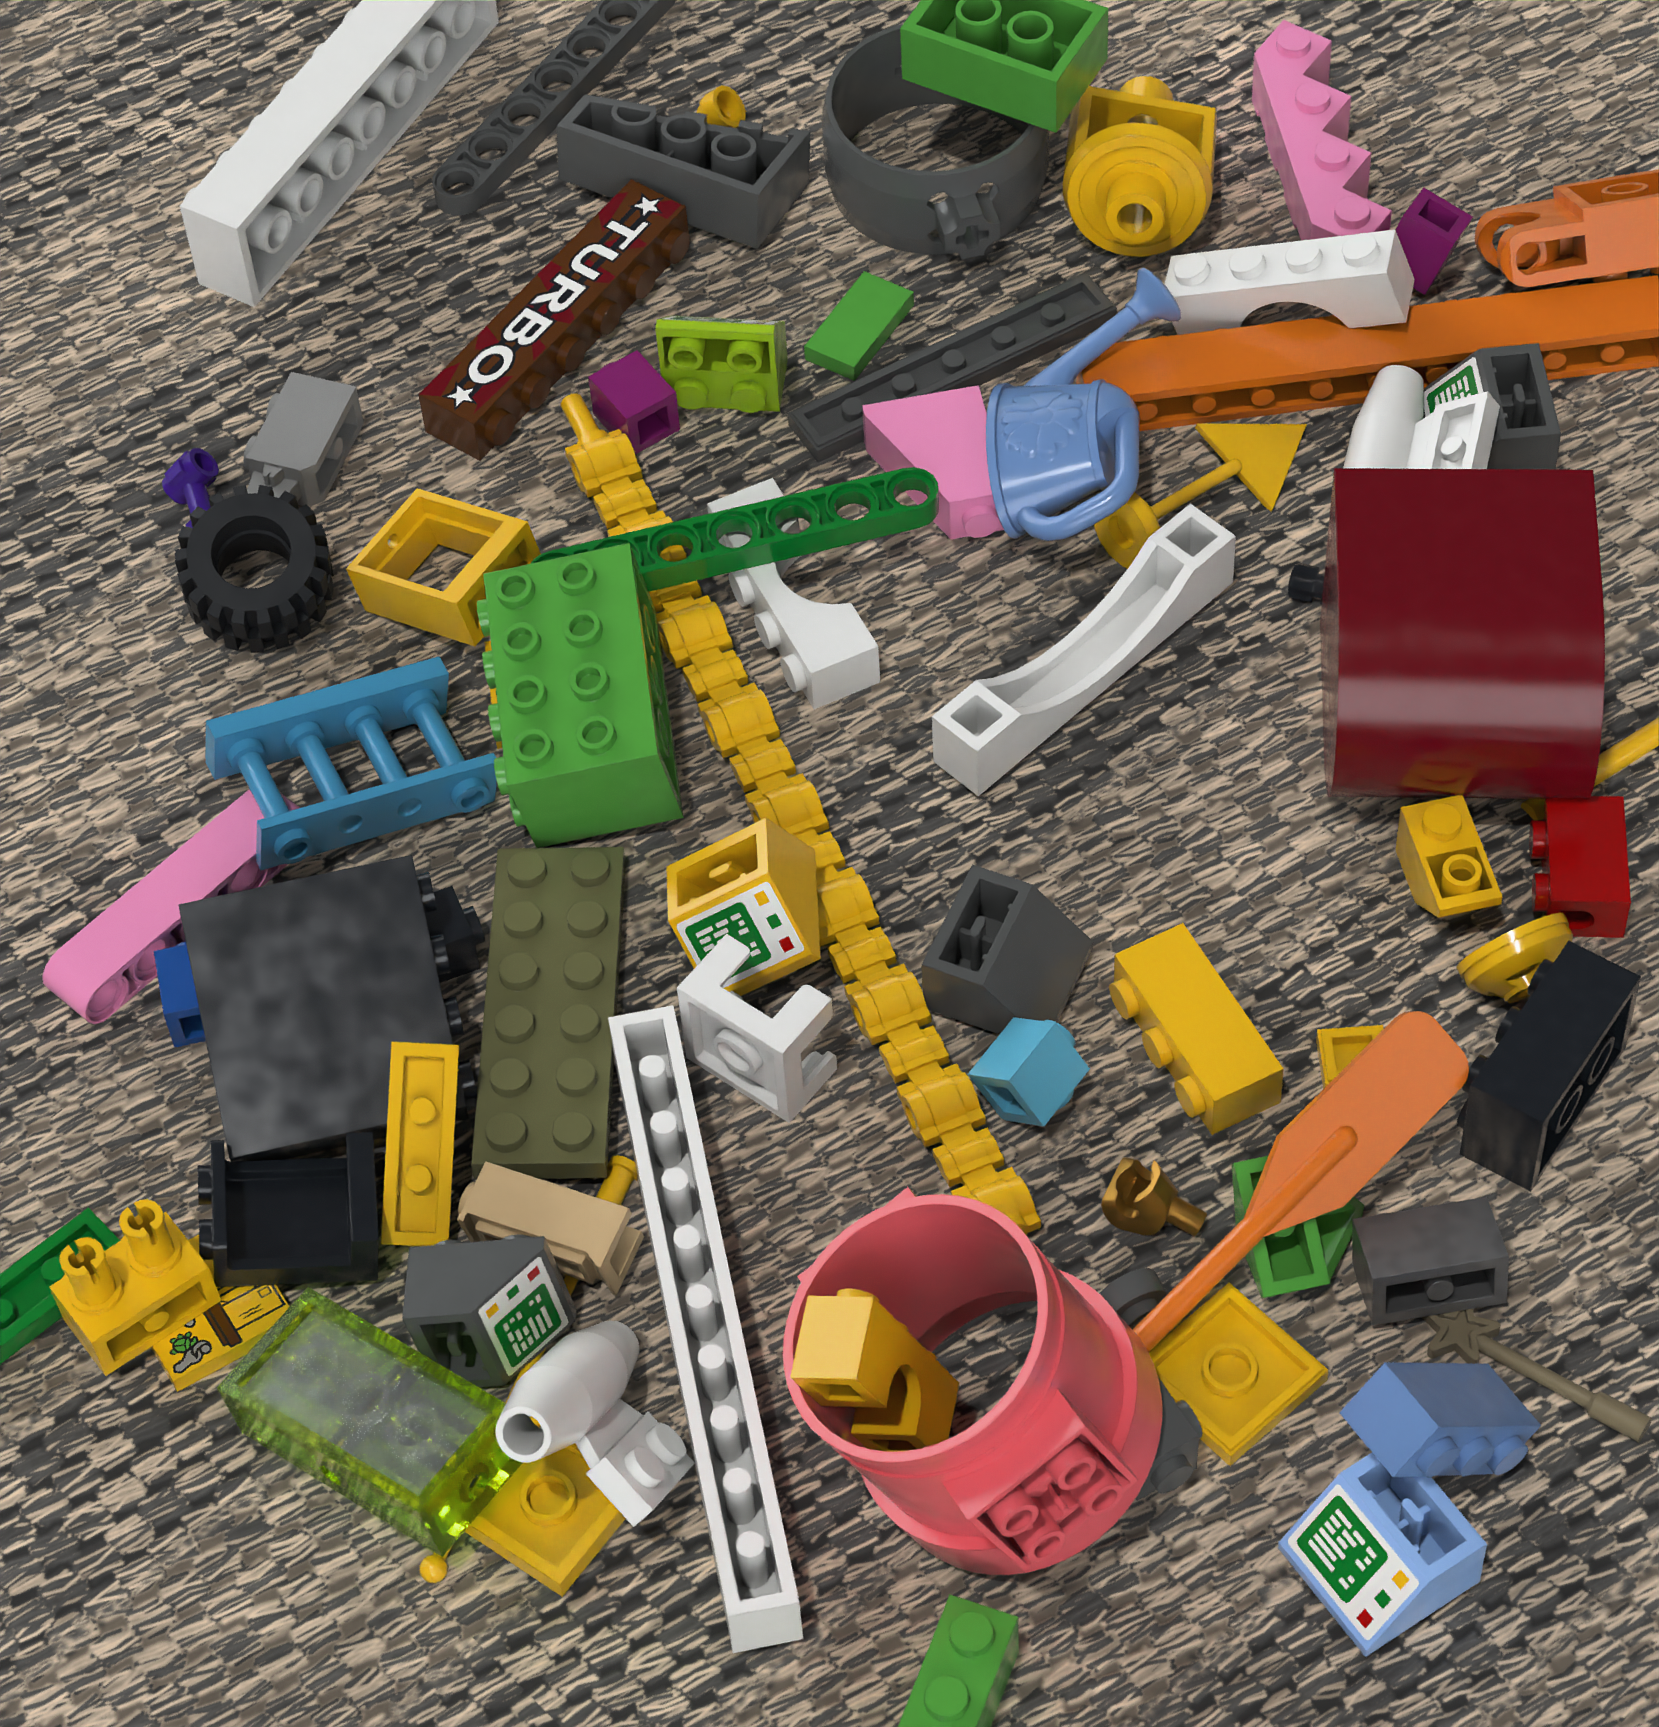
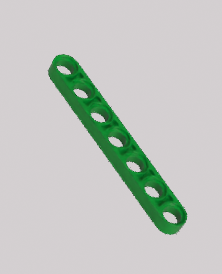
M916 467L902 468L547 551L538 555L530 564L630 543L648 592L921 528L930 524L939 512L938 482L931 473L924 469ZM907 490L921 491L928 497L927 500L917 506L902 505L896 500L900 493ZM848 504L863 505L869 510L864 517L857 520L843 519L837 514L840 508ZM795 517L805 519L810 523V526L805 531L797 534L785 533L778 528L782 521ZM734 531L744 532L751 537L748 543L736 548L726 547L719 543V539L724 534ZM672 545L685 546L692 551L686 559L676 562L666 561L659 556L665 548Z

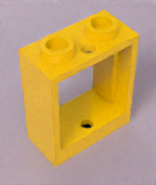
M417 488L348 565L346 571L366 612L476 647L484 637L477 613V601L486 599L483 574L530 564L541 553L528 521ZM437 545L474 555L444 591L407 580Z

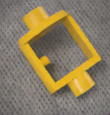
M1151 76L1135 77L1127 81L1120 91L1089 86L1071 111L1063 176V196L1067 210L1084 236L1109 252L1132 257L1160 254L1184 242L1205 218L1212 199L1217 128L1216 108L1173 101V95L1169 87L1163 81Z

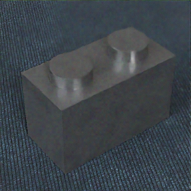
M1487 1197L1352 1219V1265L1372 1325L1507 1303L1509 1255Z

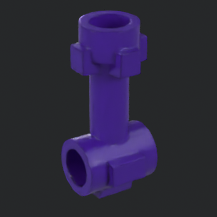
M193 448L190 451H185L164 473L165 477L162 480L163 489L173 501L182 505H188L190 514L198 506L207 511L211 508L207 488L216 480V475L219 472L218 464L203 449ZM191 520L185 525L186 527L193 528Z

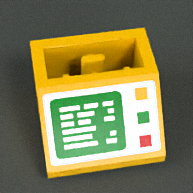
M764 818L666 866L668 922L693 968L705 958L726 934L746 945L750 950L749 958L722 986L728 992L734 991L742 996L821 959L815 849L769 819Z

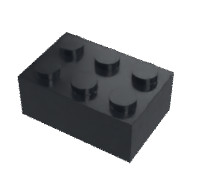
M1571 941L1567 942L1554 962L1544 959L1532 977L1528 987L1530 998L1522 1010L1513 1006L1503 1018L1495 1037V1042L1498 1045L1488 1058L1480 1054L1469 1068L1467 1080L1462 1087V1090L1469 1093V1096L1457 1119V1126L1463 1129L1459 1155L1531 1192L1625 1050L1641 976Z

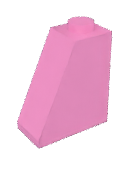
M979 385L862 405L864 444L867 453L885 472L916 467L928 471L935 477L939 490V512L933 522L950 539L968 536L981 538L1004 530L995 508L990 486L986 452L987 413ZM905 491L917 505L922 504L928 498L921 491Z

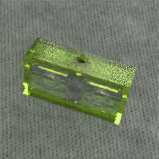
M310 1287L305 1289L217 1387L218 1392L243 1434L441 1557L445 1555L523 1463L507 1456L500 1448L496 1439V1424L506 1405L505 1402Z

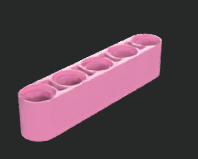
M250 789L59 948L45 966L43 984L89 1023H102L157 977L154 951L174 947L186 941L178 904L262 887L288 864L260 870L256 863L257 820L264 819V816ZM281 793L289 811L300 808Z

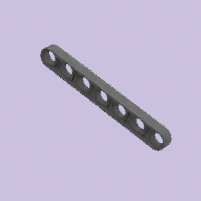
M601 0L436 170L433 175L432 185L438 208L447 214L466 215L481 207L552 133L584 94L588 95L667 13L676 0ZM619 15H627L634 18V21L626 25H612L608 22L613 17ZM586 48H597L603 51L601 55L595 58L584 59L576 55ZM555 81H564L571 84L568 89L561 92H550L544 89L546 85ZM530 114L539 118L538 121L528 126H518L512 123L513 119L521 115ZM497 148L506 152L505 155L496 160H484L478 157L480 153L488 149ZM456 183H467L473 186L470 191L461 195H452L445 192L446 188Z

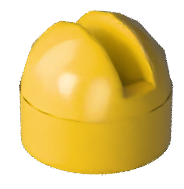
M722 85L707 93L701 99L697 108V113L707 114V124L738 128L740 120L745 121L746 118L742 99L728 86Z

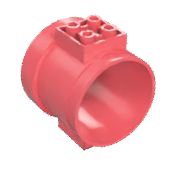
M907 1187L885 1206L860 1218L841 1232L822 1251L815 1262L797 1276L801 1284L790 1307L783 1340L784 1373L792 1400L809 1427L861 1473L868 1491L881 1510L921 1547L939 1560L956 1568L988 1575H1014L1047 1568L1074 1556L1097 1541L1115 1525L1139 1494L1154 1462L1162 1426L1160 1383L1148 1350L1132 1328L1097 1291L1075 1276L1058 1270L1017 1224L1002 1212L990 1205L962 1196L945 1194L916 1196ZM841 1289H858L869 1292L880 1300V1304L898 1322L907 1326L909 1333L930 1352H933L950 1334L982 1314L1015 1303L1038 1301L1036 1329L1030 1351L1019 1375L1007 1393L994 1408L968 1429L932 1446L897 1452L867 1449L851 1434L856 1407L820 1406L790 1378L808 1296H836L837 1292Z

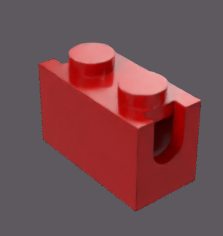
M1590 796L1589 799L1546 798L1544 802V821L1531 820L1529 831L1530 859H1541L1542 873L1533 874V912H1544V916L1564 913L1569 922V928L1573 937L1624 938L1631 904L1624 796Z

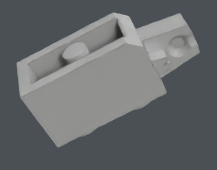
M291 372L281 392L275 393L271 397L267 408L266 420L258 435L252 436L247 442L243 459L244 467L249 471L251 478L247 492L258 493L259 485L271 486L274 497L277 498L284 491L296 496L297 503L301 506L307 504L311 507L325 501L364 424L356 386Z

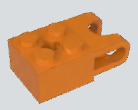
M1659 169L1553 186L1554 199L1495 208L1486 212L1480 218L1475 230V244L1480 255L1487 262L1499 268L1502 275L1517 286L1533 287L1582 278H1592V281L1595 283L1623 280L1628 278L1629 271L1649 268L1651 273L1659 274ZM1504 224L1514 225V227L1507 229L1500 237L1496 250L1492 243L1496 230ZM1520 267H1530L1526 270L1518 269Z

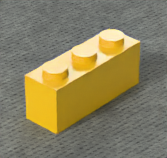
M1184 923L1114 954V982L1109 985L1112 1001L1124 1019L1127 1020L1133 1017L1142 1030L1143 1046L1151 1062L1157 1068L1166 1066L1175 1079L1174 1087L1177 1098L1189 1117L1193 1118L1199 1115L1211 1135L1281 1103L1284 1068Z

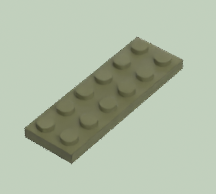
M624 847L513 848L497 850L471 1159L474 1179L478 1178L485 1162L538 1179L607 1178L614 1053L608 1017L617 1016L626 865Z

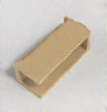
M485 1162L476 1182H471L467 1185L458 1207L459 1216L457 1221L470 1242L502 1240L510 1235L545 1236L561 1274L591 1284L594 1283L595 1279L602 1280L614 1295H617L644 1238L642 1231L626 1226L632 1215L628 1207L489 1162Z

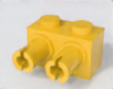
M143 1199L135 1202L134 1205L138 1213L135 1217L128 1207L122 1211L119 1216V1225L124 1236L118 1243L104 1251L101 1243L90 1237L75 1240L79 1251L76 1255L69 1245L66 1246L60 1254V1265L65 1274L62 1279L49 1286L63 1320L105 1376L221 1301L209 1266L167 1212L163 1213L161 1206L152 1200Z

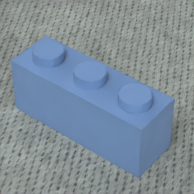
M1385 1362L1339 1412L1392 1477L1426 1476L1430 1478L1450 1475L1504 1474L1525 1457L1528 1452V1447L1525 1443L1541 1427V1424L1489 1364Z

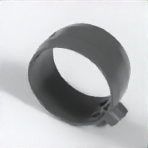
M903 24L880 31L851 49L836 66L828 83L821 118L826 178L836 205L845 219L860 233L890 248L918 254L958 253L961 259L984 255L985 249L991 243L1000 240V238L1013 231L1028 217L1036 206L1049 167V130L903 80L902 67H900L902 66L900 28ZM926 104H954L976 108L999 117L1021 134L1011 146L985 161L963 168L943 171H919L896 167L867 155L850 142L861 130L875 120L901 109ZM994 183L989 192L977 193L982 184ZM944 192L949 195L940 203L933 204L929 201L937 193ZM937 228L939 237L931 235L930 232Z

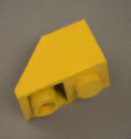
M1463 795L1400 807L1395 851L1417 905L1440 918L1502 904L1503 896Z

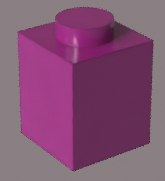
M1424 187L1406 210L1395 230L1415 279L1413 288L1425 295L1445 267L1473 216Z
M638 350L616 362L606 364L599 371L588 376L593 415L609 432L620 429L622 434L625 433L631 442L635 454L680 430L675 390Z

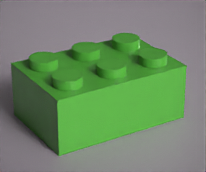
M921 0L900 28L902 79L1057 133L1108 59V8L1086 0Z

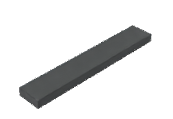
M1085 272L789 412L788 425L819 463L864 441L862 405L980 386L1095 331L1117 314V307Z

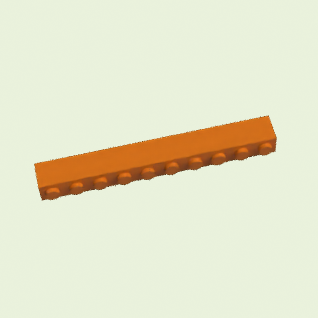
M1658 275L1413 305L1409 306L1405 323L1348 328L1336 316L1330 315L1116 342L1078 374L1076 384H1091L1094 380L1103 379L1107 383L1116 385L1127 392L1139 411V431L1194 425L1197 423L1362 404L1378 372L1386 366L1402 365L1414 369L1423 378L1425 388L1475 351L1482 348L1539 343L1548 380L1659 367Z

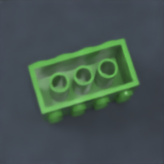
M630 543L483 574L486 599L477 601V613L484 637L490 636L492 651L483 652L482 660L488 686L490 689L496 688L497 703L488 705V715L494 739L496 742L502 741L503 757L494 758V770L501 795H509L511 811L516 826L526 825L536 848L684 818L656 610Z

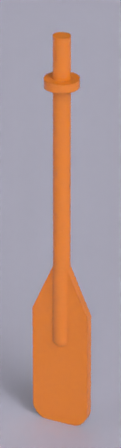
M1408 1011L1395 1017L1276 1136L1244 1218L1132 1329L1138 1335L1148 1353L1265 1236L1344 1207L1463 1087L1469 1073L1467 1057L1431 1015L1421 1011Z

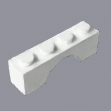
M1396 230L1174 255L1171 256L1164 285L1171 292L1180 308L1181 319L1179 321H1172L1177 335L1221 328L1241 327L1242 322L1251 312L1262 306L1277 302H1299L1319 307L1336 316L1348 328L1405 323L1407 321L1415 279Z
M770 478L707 503L708 514L784 495L774 479ZM798 517L782 521L778 528L789 534L800 533ZM734 531L724 534L719 539V543L726 547L736 548L748 543L751 537L744 532ZM800 556L730 572L728 574L729 582L736 600L742 607L750 604L756 614L754 622L762 643L767 649L777 648L782 656L780 664L787 684L793 692L802 690L813 709L880 683L878 645L852 603L825 604L814 602L797 595L781 580L786 570Z

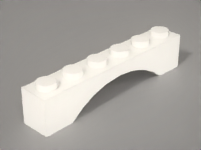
M1192 504L1187 505L1147 539L1132 564L1112 590L1065 638L1038 658L1014 671L994 678L975 680L932 716L933 762L974 794L980 796L1233 583L1236 536Z

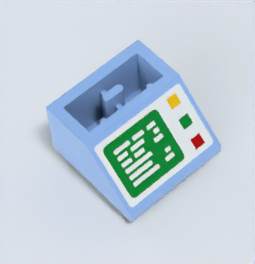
M1373 1453L1368 1454L1340 1472L1278 1543V1549L1365 1657L1479 1583L1487 1543L1432 1477H1392Z

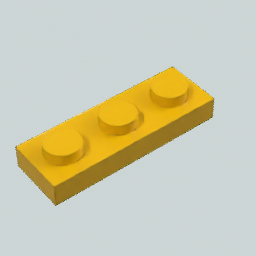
M391 1042L381 1244L430 1246L449 1240L459 1045Z

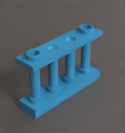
M439 656L206 721L205 762L214 780L242 773L264 816V819L257 820L256 863L260 870L282 864H294L306 857L460 812H472L495 801L497 784L494 770L495 754L490 753L465 760L441 717L442 714L446 713L449 673ZM417 724L441 768L407 777L383 732ZM359 740L382 785L349 794L325 749ZM294 757H301L324 801L289 811L266 765Z

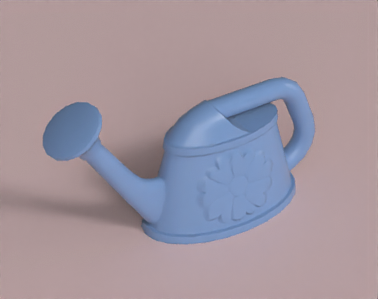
M1143 267L1138 270L1136 291L1131 300L1125 304L1123 310L1030 379L1024 386H1012L1008 383H1002L993 387L989 397L986 417L987 465L995 508L1002 527L1010 538L1016 539L1023 536L1026 532L1031 537L1045 541L1069 538L1116 512L1129 501L1135 492L1139 478L1140 420L1135 402L1127 392L1116 385L1107 383L1103 379L1094 380L1091 384H1073L1078 374L1138 324L1143 325L1153 319L1179 321L1181 319L1180 308L1175 298L1164 283L1149 269ZM1100 489L1103 490L1068 512L1052 516Z

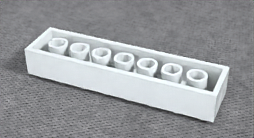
M362 0L355 8L349 10L343 22L324 43L316 47L308 62L293 78L285 82L280 93L261 114L253 118L246 132L230 150L221 154L214 168L199 185L192 188L186 194L183 203L180 205V210L198 283L255 307L499 23L496 0Z

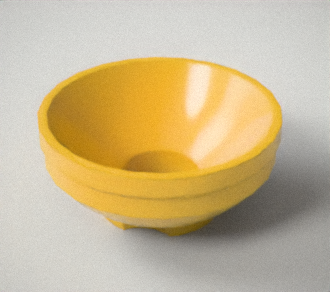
M1555 913L1528 922L1495 938L1466 956L1456 966L1461 978L1464 979L1468 988L1486 996L1504 998L1509 1004L1530 996L1528 995V987L1541 962L1544 959L1554 962L1567 942H1572L1573 934L1569 928V922L1564 913Z

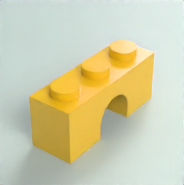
M841 1289L837 1292L836 1296H808L790 1378L820 1406L856 1407L851 1434L867 1449L886 1452L909 1451L932 1446L949 1439L959 1382L937 1361L936 1355L927 1351L909 1333L908 1327L898 1322L880 1304V1300L869 1292L858 1289Z

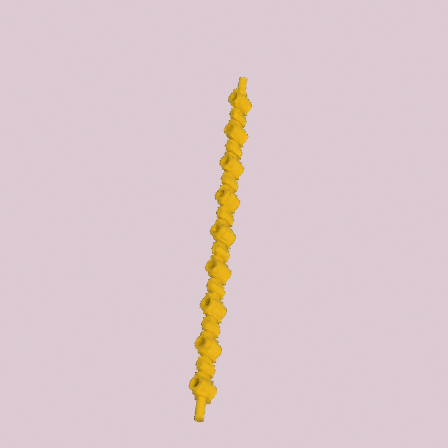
M578 393L567 395L561 401V408L578 442L575 445L566 447L565 454L579 489L585 492L587 498L593 496L594 505L602 522L608 529V537L673 522L669 516L665 515L663 510L656 512V503L649 487L642 479V470L625 433L622 434L620 429L609 433L599 429L582 396ZM681 545L667 547L659 555L664 560L670 562L681 561L687 558ZM697 580L650 591L649 594L655 610L659 612L656 614L659 639L666 657L670 662L674 663L676 669L690 664L682 668L683 676L690 692L694 695L697 702L708 698V700L697 705L714 749L720 752L722 758L737 753L738 755L729 758V762L738 784L744 793L756 789V791L745 794V802L750 810L753 822L756 823L767 818L815 849L820 947L834 941L837 942L827 947L828 955L843 983L853 979L856 980V982L844 986V990L860 1031L865 1037H868L871 1045L887 1040L888 1043L879 1046V1053L888 1073L892 1076L895 1084L906 1079L909 1080V1082L896 1088L897 1095L914 1135L921 1139L925 1148L939 1142L942 1143L941 1146L932 1149L933 1157L942 1177L946 1180L949 1187L959 1183L963 1184L962 1187L952 1190L951 1195L975 1199L990 1205L1016 1223L1026 1235L1041 1228V1220L1036 1213L1033 1199L1023 1179L1016 1175L1013 1167L1000 1172L995 1171V1169L1004 1166V1158L988 1127L977 1132L973 1130L986 1124V1117L980 1107L976 1091L965 1072H961L957 1063L942 1069L940 1066L950 1061L949 1054L940 1035L933 1025L920 1029L921 1026L932 1022V1016L926 1006L923 992L916 977L911 971L908 972L904 963L889 969L887 966L897 963L887 935L884 934L881 926L870 931L868 930V928L876 926L880 922L866 883L859 874H856L853 867L839 872L836 871L846 867L845 858L830 831L820 835L817 834L828 830L829 822L823 812L821 801L813 784L806 780L803 773L788 778V776L796 774V766L787 747L781 739L768 742L780 737V729L775 722L772 709L764 692L761 689L758 690L755 682L740 687L748 683V676L740 658L732 649V639L728 634L719 607L714 601L711 602L708 595L700 597L702 592Z

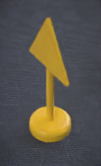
M1197 423L1195 429L1223 459L1225 464L1151 507L1142 497L1134 492L1125 505L1094 524L1100 543L1115 561L1128 569L1147 539L1161 528L1158 519L1235 474L1262 505L1272 512L1307 424Z

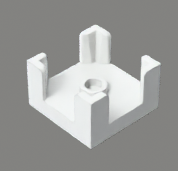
M726 934L677 987L686 1058L790 1123L837 1070L836 1055L830 1051H827L824 1055L817 1051L812 1052L801 1062L802 1051L833 1016L832 999L810 985H803L773 1019L744 1002L742 997L734 991L728 992L722 988L750 956V950L746 945Z

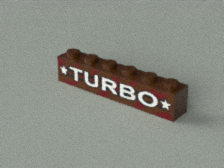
M631 179L418 394L425 432L479 461L495 445L500 446L504 444L511 436L515 425L531 408L540 407L547 399L553 385L567 371L572 372L577 369L582 363L586 351L602 335H609L616 328L621 315L637 299H644L650 293L655 280L671 264H677L684 258L690 245L686 206Z

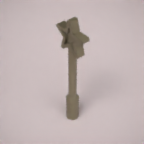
M1473 1309L1422 1317L1437 1332L1428 1345L1427 1355L1431 1359L1455 1351L1466 1363H1479V1352L1586 1408L1589 1417L1638 1443L1641 1442L1650 1427L1651 1417L1602 1391L1593 1393L1491 1339L1499 1334L1501 1324L1498 1321L1474 1316Z

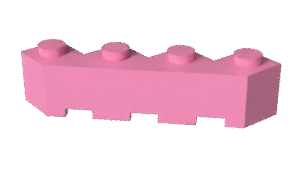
M1283 20L1254 53L1252 103L1256 115L1260 116L1265 131V142L1275 172L1278 171L1284 188V198L1294 228H1297L1301 240L1390 230L1392 210L1367 199L1371 152L1348 142L1351 96L1328 86L1332 41Z

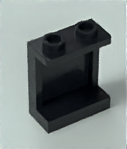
M373 1132L346 1133V1157L231 1162L225 1159L224 1140H211V1165H198L199 1206L212 1205V1219H199V1255L203 1260H213L216 1287L378 1281L379 1235Z

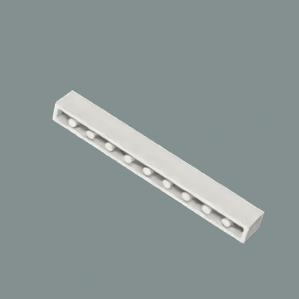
M674 1006L608 1017L614 1060L732 1651L737 1653L802 1640L803 1631L797 1588Z

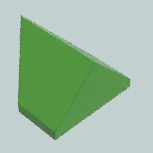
M1268 1156L1232 1163L1236 1225L1245 1216ZM1353 1197L1344 1207L1265 1236L1245 1256L1261 1298L1330 1284V1279L1352 1237V1219L1362 1217L1364 1204L1356 1197Z

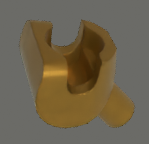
M1123 1157L1102 1199L1101 1207L1107 1220L1118 1229L1144 1236L1157 1233L1165 1221L1195 1237L1206 1219L1207 1212L1177 1197L1179 1191L1155 1160L1151 1165V1172L1139 1160Z

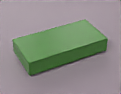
M864 271L805 344V360L855 381L914 306L913 291Z

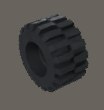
M246 485L233 487L235 496L224 499L221 492L209 497L211 508L205 511L198 506L189 515L193 528L182 526L178 536L181 549L175 550L177 576L191 618L196 625L202 624L204 634L215 641L223 635L226 648L239 651L242 642H249L251 653L264 652V642L275 640L278 650L290 645L289 634L296 632L301 639L310 634L312 631L309 620L313 619L321 622L327 612L325 600H332L334 590L332 577L334 574L326 534L322 524H317L316 516L307 504L298 508L297 498L291 493L284 491L277 498L274 497L271 486L259 485L258 493H248ZM251 551H270L284 557L289 562L279 578L268 585L258 588L238 587L222 578L226 567L235 558Z

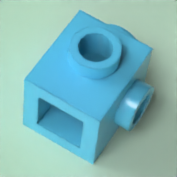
M1013 1017L967 1075L1000 1118L1006 1121L1044 1127L1055 1112L1070 1101L1074 1088L1090 1068L1074 1048L1076 1045L1074 1037L1059 1023L1052 1020L1039 1021Z

